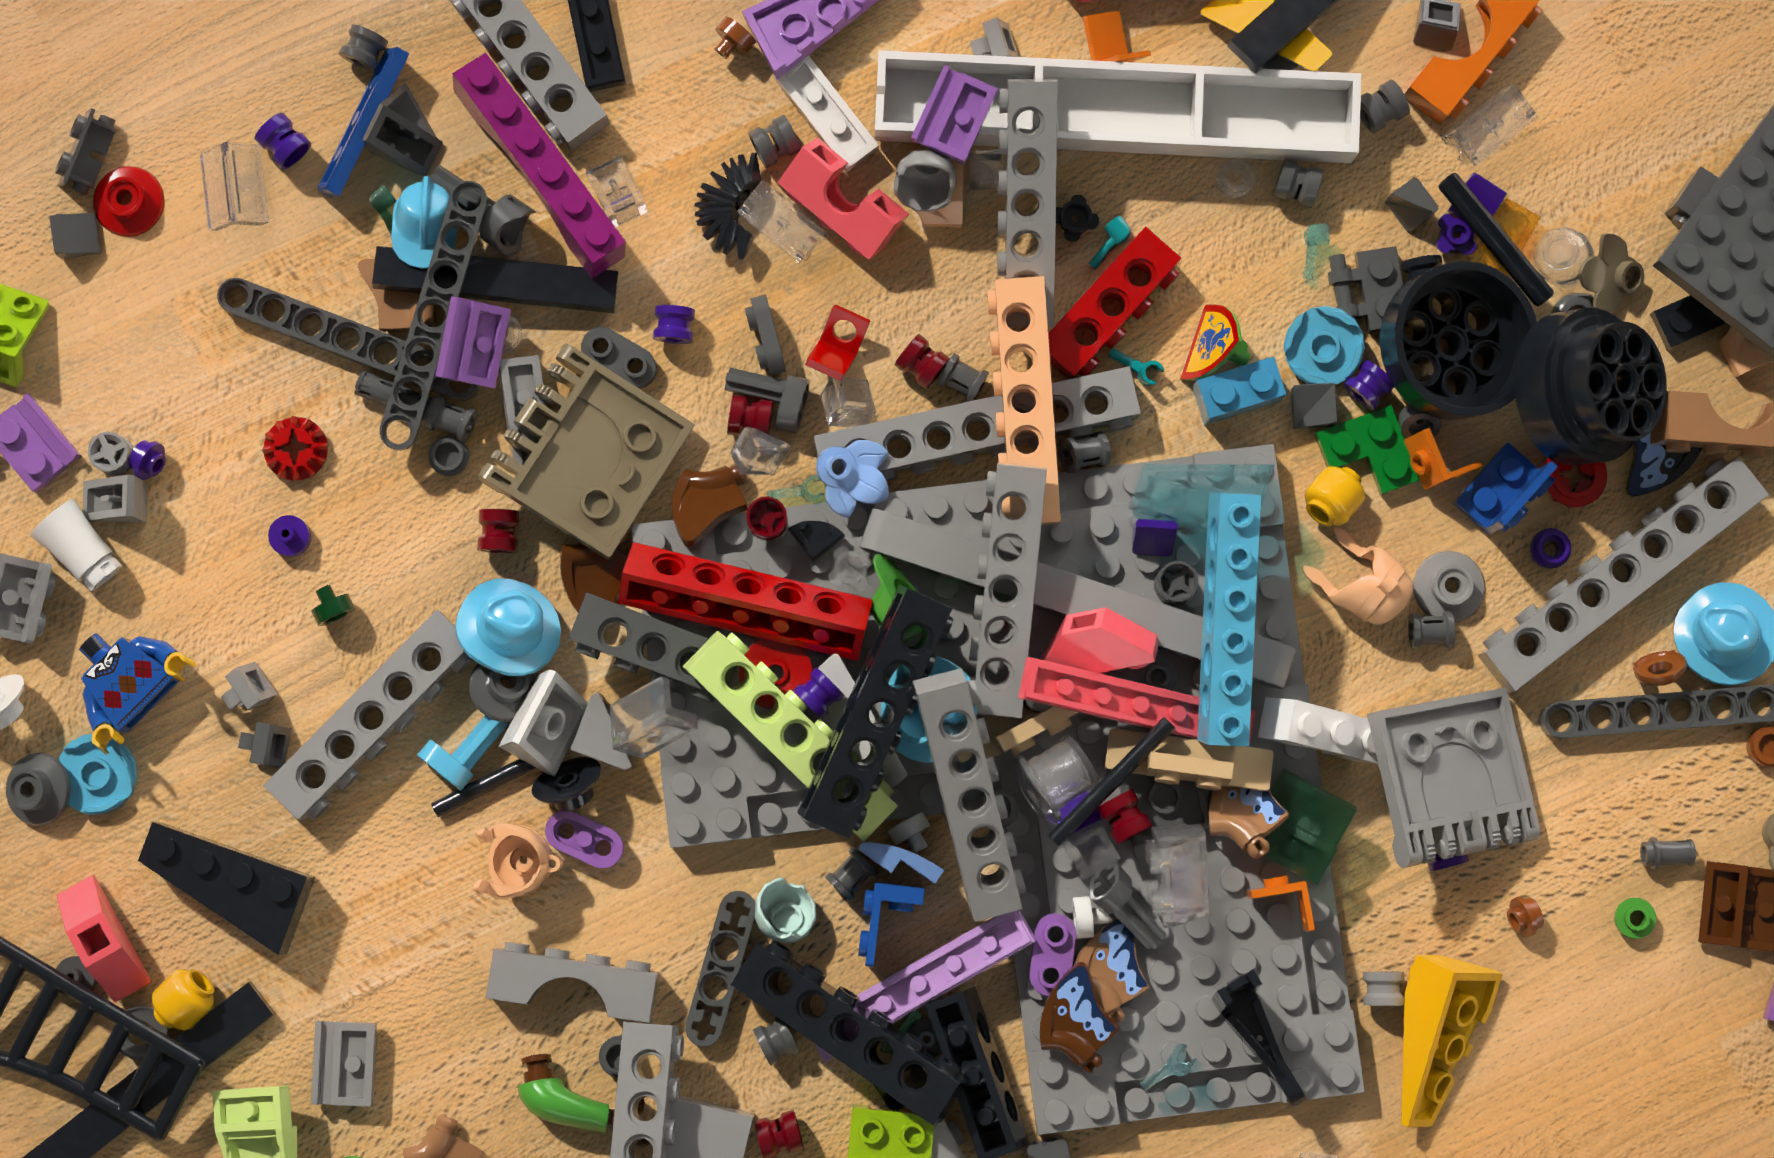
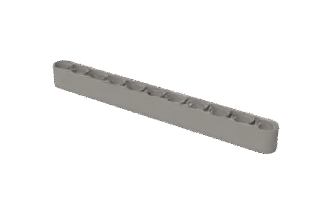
M872 509L859 546L860 549L875 555L880 553L890 560L984 591L985 579L977 578L980 554H988L989 545L890 512ZM998 549L999 554L1005 559L1011 560L1019 556ZM1038 562L1033 608L1065 618L1069 614L1106 607L1157 634L1159 650L1201 663L1202 616ZM1005 578L995 583L993 591L995 595L1011 600L1016 596L1018 588L1012 580ZM1254 634L1252 681L1284 689L1296 649Z

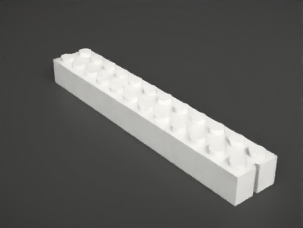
M878 51L875 141L911 142V136L944 65H946L951 70L960 74L962 72L998 88V93L974 143L975 146L999 147V130H1007V113H999L1000 89H1007V79H1056L1058 81V150L1284 160L1287 158L1294 161L1352 163L1359 153L1361 73L1261 69L1255 74L1250 68ZM1030 110L1020 113L1016 120L1017 128L1025 133L1034 131L1039 125L1038 114Z

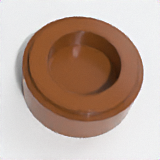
M1774 726L1760 727L1754 730L1748 737L1746 744L1747 753L1750 759L1759 766H1774Z

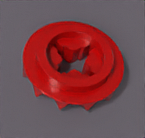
M291 416L290 418L276 421L270 431L265 433L262 452L267 466L277 476L286 480L300 481L310 478L322 468L328 454V443L324 432L316 423L310 419ZM293 432H295V436L300 444L311 446V448H305V450L298 452L296 465L289 452L279 450V448H284V446L291 444Z
M1548 458L1545 464L1549 463L1552 460ZM1552 461L1558 466L1551 474L1555 481L1547 490L1552 496L1553 501L1559 502L1568 508L1584 507L1593 503L1601 496L1607 484L1605 462L1576 465L1578 473L1586 478H1590V480L1586 479L1577 482L1571 492L1570 479L1559 473L1569 471L1573 466Z

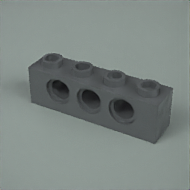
M586 593L568 638L572 642L577 643L576 652L597 660L600 653L616 658L614 666L634 674H637L639 667L654 673L652 680L674 689L677 682L693 687L690 695L711 703L714 702L715 697L693 676L683 673L681 667L683 659L689 654H695L709 640L708 638ZM613 625H622L627 630L625 642L617 647L609 646L605 640L606 631ZM652 639L663 641L666 647L664 656L658 661H649L643 654L645 644ZM737 666L731 667L726 672L725 682L727 686L731 685Z

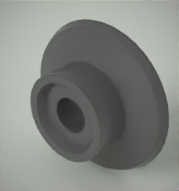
M477 663L470 675L469 693L474 705L485 716L496 721L511 722L532 681L538 674L535 672L524 676H508L494 672ZM501 680L510 681L513 688L503 687Z
M32 753L26 755L14 765L7 778L6 797L13 813L26 824L44 826L54 822L65 811L70 799L71 786L68 773L62 763L49 754ZM32 785L34 786V793H33V794H32V792H31V787H32Z

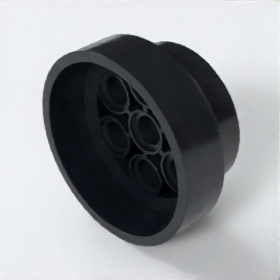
M1472 261L1446 263L1414 276L1404 283L1392 297L1384 313L1380 330V350L1383 365L1398 393L1409 404L1427 415L1446 420H1463L1488 414L1503 408L1516 398L1514 378L1518 353L1526 334L1537 320L1532 306L1523 291L1501 271ZM1433 298L1437 299L1441 305L1440 315L1432 307ZM1469 313L1476 319L1475 330L1468 323ZM1405 322L1413 330L1412 340L1408 339L1404 333ZM1441 337L1448 343L1449 350L1447 355L1440 348L1439 342ZM1476 352L1483 358V369L1479 368L1476 364ZM1413 362L1420 368L1421 375L1419 380H1417L1411 370ZM1448 377L1452 378L1455 382V394H1452L1447 387Z
M1583 308L1557 312L1541 318L1526 334L1516 361L1514 378L1515 397L1522 424L1529 438L1539 451L1559 464L1573 466L1615 460L1625 454L1636 440L1647 436L1656 427L1662 416L1666 402L1667 379L1663 359L1658 347L1644 329L1634 323L1621 321L1606 310Z

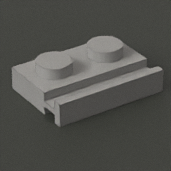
M315 1021L311 1105L373 1106L378 1023Z

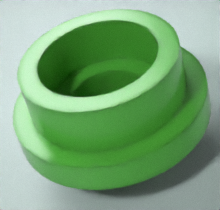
M1628 898L1622 901L1616 908L1614 921L1621 934L1628 938L1639 939L1649 935L1654 929L1656 913L1652 905L1646 900ZM1635 910L1639 911L1643 917L1641 924L1638 926H1634L1630 921V915Z

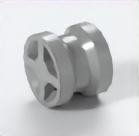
M107 431L99 433L92 439L88 447V457L92 465L106 474L117 476L130 470L128 459L134 447L130 441L119 434ZM121 451L116 461L115 457L117 456V452Z
M1363 972V980L1367 983V993L1363 996L1364 1005H1404V996L1400 993V984L1404 981V972Z

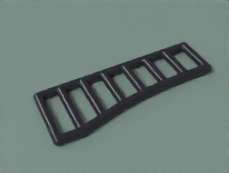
M0 936V956L10 961L0 982V1018L25 971L45 982L10 1051L0 1050V1067L53 1085L118 1118L154 1141H163L167 1137L205 1066L204 1058ZM59 992H62L79 1002L80 1005L49 1064L45 1065L26 1058ZM96 1012L114 1023L115 1026L84 1082L63 1071L93 1014ZM129 1033L149 1044L150 1047L120 1101L101 1091L100 1088ZM164 1054L183 1064L185 1068L157 1120L154 1121L135 1108Z

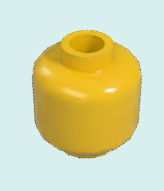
M1329 466L1324 468L1306 489L1304 497L1308 514L1323 526H1340L1347 523L1365 499L1360 476L1348 467Z
M186 969L175 970L152 994V1004L155 1009L154 1016L156 1020L166 1028L173 1027L178 1030L191 1029L214 1005V987L211 981L202 972L195 969L190 971Z

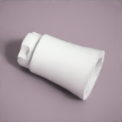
M75 499L67 501L50 513L30 534L33 539L49 550L78 581L82 580L90 591H95L109 581L122 567L121 563L112 555L113 551L86 519Z

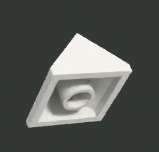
M547 670L540 673L532 681L498 747L555 777L576 736L588 702L556 671Z

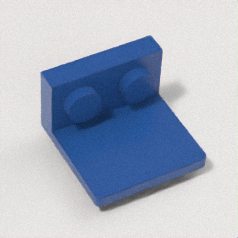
M1507 442L1452 504L1488 535L1498 530L1506 532L1510 527H1515L1529 511L1524 506L1527 501L1531 503L1536 497L1540 498L1554 483L1555 479L1551 474L1558 466L1550 461L1538 469Z
M875 882L874 890L866 889L863 915L871 916L869 931L861 930L858 956L866 957L865 966L874 967L881 900L889 901L888 909L913 912L914 904L923 905L925 888Z

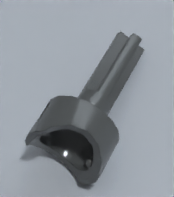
M441 165L437 166L435 173L429 176L432 183L443 187L449 195H451L452 190L457 184L464 181ZM466 189L459 194L457 203L464 210L473 211L479 207L481 196L473 189ZM505 195L497 202L487 197L488 204L480 229V238L506 257L513 256L521 250L522 235L526 221L536 211L513 195Z

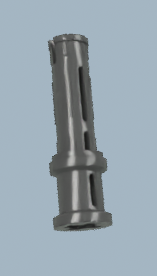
M363 371L356 382L354 394L386 406L393 382ZM401 386L399 389V398L406 405L416 404L422 397V394L404 386ZM435 395L429 397L422 421L427 429L432 431L436 428L457 436L459 442L466 443L475 427L478 411L472 407L468 410L448 403L446 397Z

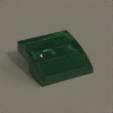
M1283 769L1271 794L1289 813V817L1264 838L1270 845L1269 851L1264 857L1318 885L1337 851V845L1354 817L1357 807L1298 775Z

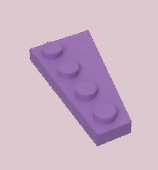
M765 0L742 11L776 79H779L879 0Z

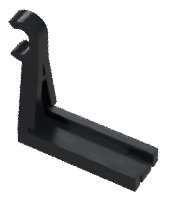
M1252 969L1244 976L1239 975L1226 983L1227 986L1217 990L1211 1000L1223 1018L1268 1068L1271 1076L1275 1078L1285 1094L1288 1104L1293 1108L1306 1100V1097L1282 1057L1256 993L1262 982L1254 969ZM1257 1036H1262L1263 1040L1258 1041Z

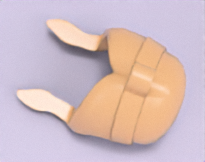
M1334 527V533L1341 546L1359 558L1373 561V574L1361 577L1340 590L1336 589L1324 576L1323 572L1316 568L1304 565L1302 568L1304 574L1312 583L1319 585L1333 604L1353 612L1355 617L1365 623L1367 621L1373 625L1388 623L1400 614L1412 596L1413 583L1410 576L1406 573L1407 570L1399 560L1397 561L1386 550L1376 546L1364 548L1358 545L1346 530Z
M500 823L489 829L482 828L476 833V837L481 842L488 843L494 839L488 857L489 873L493 883L484 879L477 880L473 884V890L478 894L487 893L495 899L527 896L543 885L550 872L559 871L563 867L562 858L551 854V849L545 838L532 828L523 825ZM523 856L527 857V863L522 862ZM552 860L556 861L555 867L551 865Z

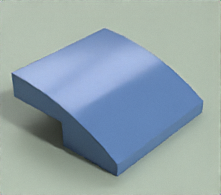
M862 842L858 847L860 852L890 873H892L900 860L933 884L937 882L944 872L942 868L933 862L905 849L870 842Z

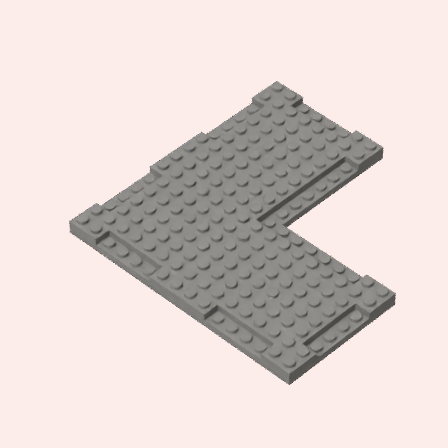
M1274 444L1197 453L1188 457L1079 470L1076 473H1058L1061 523L1041 525L1038 562L1169 605L1162 602L1156 595L1154 580L1157 573L1166 564L1173 561H1183L1190 564L1196 570L1198 588L1195 594L1186 602L1169 606L1202 617L1209 492L1261 495L1255 634L1296 649L1284 689L1252 681L1251 710H1255L1256 714L1249 747L1273 751L1274 756L1269 790L1274 799L1289 813V817L1264 838L1269 842L1270 848L1259 859L1252 858L1248 851L1244 852L1229 837L1210 836V829L1138 846H1133L1131 839L1116 845L1111 836V825L1108 821L1100 820L1072 834L1060 847L1049 838L1048 834L1057 826V823L1046 800L1080 783L1084 784L1089 793L1111 771L1105 768L1110 729L1115 728L1148 733L1151 729L1078 712L1069 717L1073 725L1053 736H1050L1048 730H1045L1033 737L1036 745L1014 756L1011 749L993 758L999 781L992 782L993 788L1009 790L1015 795L1019 804V813L1016 820L1010 826L1003 828L1004 833L1011 831L1017 856L1010 857L1013 870H1021L1026 888V893L1019 894L1022 910L1020 911L1033 934L1037 922L1048 914L1064 915L1074 925L1072 898L1090 897L1089 885L1092 877L1101 867L1110 862H1117L1131 877V897L1166 932V937L1160 941L1161 945L1156 949L1152 947L1147 949L1135 936L1138 966L1149 988L1120 1006L1125 1014L1124 1020L1116 1022L1120 1026L1117 1033L1096 1051L1102 1057V1064L1098 1069L1095 1067L1093 1073H1085L1080 1065L1076 1066L1060 1051L1041 1049L1040 1022L1048 996L1038 993L1032 987L1029 980L1032 944L1013 955L1036 1132L1038 1135L1118 1125L1122 1122L1276 1102L1287 1103L1285 1094L1275 1078L1271 1076L1268 1068L1223 1018L1211 1000L1217 990L1227 986L1226 983L1239 975L1244 976L1252 969H1254L1262 982L1256 993L1282 1057L1305 1094L1306 1100L1364 1093L1354 1011L1350 1008L1328 851L1330 840L1317 750L1258 738L1265 697L1293 699L1310 703L1308 684H1305L1288 566L1283 530L1285 520ZM987 480L889 492L887 500L875 504L857 501L856 507L849 518L834 512L827 502L785 507L788 525L783 535L774 541L757 539L751 533L746 519L747 512L738 513L724 519L693 547H687L683 544L675 528L674 520L633 524L631 528L633 542L872 599L881 584L873 564L875 554L864 551L859 546L873 508L989 545L990 538L982 537L984 512L992 513L994 497L986 496ZM1136 520H1167L1178 523L1172 555L1164 557L1133 554L1132 534L1133 524ZM802 521H821L837 527L844 533L845 538L813 562L788 531V528ZM1013 537L1002 539L997 546L998 549L1020 555L1022 551L1020 542ZM893 561L918 593L953 608L949 615L953 617L950 631L944 640H938L932 654L951 661L962 668L969 677L976 678L977 661H969L971 637H980L981 620H973L975 596H984V591ZM996 595V596H997L999 599H1001V600H1005V601H1006V600H1010V599H1007V598H1004V597H1001V596ZM1033 608L1028 657L1040 658L1064 620L1063 617ZM642 609L643 614L708 639L716 631H719L725 637L732 632L748 648L754 642L762 639ZM872 610L870 611L859 660L840 657L855 683L880 629L879 624L874 619ZM997 620L989 628L990 635L997 641L1008 640L1014 632L1012 625L1005 620ZM920 632L905 645L912 647L918 644L922 633ZM652 639L646 643L649 661H658L664 656L666 647L663 641ZM803 648L810 658L812 671L832 656L831 654ZM1158 649L1156 656L1170 661L1177 671V684L1173 691L1199 697L1201 663ZM694 653L687 655L683 659L681 664L683 673L689 676L692 675L683 667V665L694 655ZM994 661L987 665L985 673L991 681L1001 682L1008 677L1009 669L1003 662ZM894 664L888 669L886 674L888 683L901 664ZM737 666L730 687L740 685L739 666ZM773 666L770 668L779 678L778 680L783 677L784 671L781 667ZM1125 668L1117 669L1114 671L1122 672ZM1153 670L1150 673V681L1155 685H1161L1164 682V674L1160 670ZM650 671L670 848L826 829L803 819L797 813L808 788L716 698L711 703L690 694L693 687L677 682L675 689L652 680L654 673ZM882 702L874 704L870 709L877 722H881ZM754 705L755 712L758 715H766L771 711V709ZM809 706L803 712L813 723L820 718ZM976 714V720L984 717L986 714ZM793 723L785 729L784 740L786 743H795L800 740L803 735L802 725L800 723ZM1170 734V735H1169V736H1174V737L1186 738V737H1182V736H1178V735H1173V734ZM895 750L907 772V776L896 786L891 787L895 792L890 798L898 807L884 821L911 818L921 812L925 816L944 814L945 809L933 762L924 763L910 760ZM824 752L819 753L814 758L813 768L815 771ZM955 755L953 761L960 763L957 756ZM852 780L844 785L842 789L843 798H847L852 793ZM1119 787L1102 804L1120 795ZM971 789L963 795L962 799L974 800L981 794V790ZM1205 789L1208 804L1210 807V802L1215 790ZM1288 875L1289 883L1306 881L1315 931H1303L1296 891L1248 899L1246 890L1263 888V879ZM1090 898L1092 908H1098ZM1113 913L1108 914L1109 921L1116 918ZM1105 924L1094 925V933ZM1053 926L1048 930L1050 941L1059 942L1062 939L1063 931L1060 927ZM1076 938L1073 964L1078 953L1089 938ZM1051 967L1047 968L1043 972L1044 981L1048 984L1056 982L1058 979L1057 970ZM1257 1036V1040L1262 1041L1263 1037Z

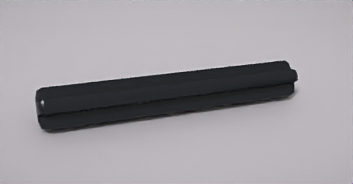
M1454 172L1441 181L1439 190L1530 301L1538 307L1549 300L1554 294L1553 289L1462 178Z

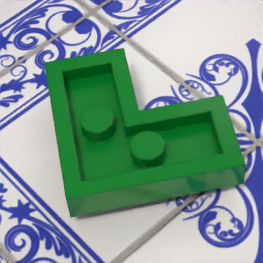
M1392 405L1314 434L1326 467L1335 466L1340 468L1366 458L1380 495L1420 480L1418 474L1411 466L1410 454L1405 445V439L1401 434Z

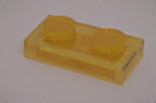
M1507 197L1502 201L1494 216V219L1521 251L1541 216ZM1480 241L1469 261L1491 266L1508 276V272L1485 244Z

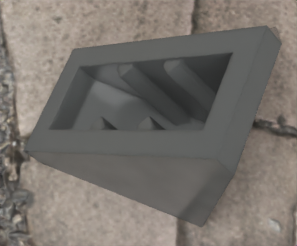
M406 82L379 104L362 139L372 154L422 177L427 176L443 143L436 137Z

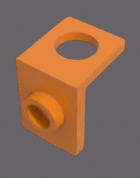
M1120 11L1091 14L1083 17L1091 61L1135 62L1151 56L1150 50L1128 53Z
M1430 428L1422 430L1404 440L1410 454L1411 466L1418 474L1424 490L1482 467L1481 462L1478 461L1448 473Z
M1288 875L1263 879V888L1246 890L1248 899L1296 891L1303 931H1315L1306 881L1289 883Z

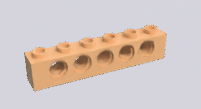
M1044 276L995 279V290L987 291L989 315H997L998 331H990L991 356L999 355L1000 372H993L994 397L1002 396L1003 412L995 413L997 437H1005L1006 453H998L999 463L1047 468L1041 525L1060 524L1061 514ZM1017 311L1026 314L1030 321L1029 326L1020 332L1011 330L1006 323L1007 317ZM1016 352H1025L1031 357L1033 364L1026 372H1016L1009 365L1010 357ZM1026 392L1032 395L1035 400L1033 410L1028 413L1017 412L1011 402L1016 394ZM1031 433L1036 437L1038 447L1033 453L1023 454L1016 449L1014 441L1019 434ZM1009 496L1002 502V511L1009 518H1019L1025 513L1026 504L1019 496Z

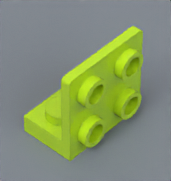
M0 284V382L17 388L24 377L22 351L49 309V301Z
M853 1104L847 1158H931L934 1125H931L916 1113L869 1109L868 1105Z

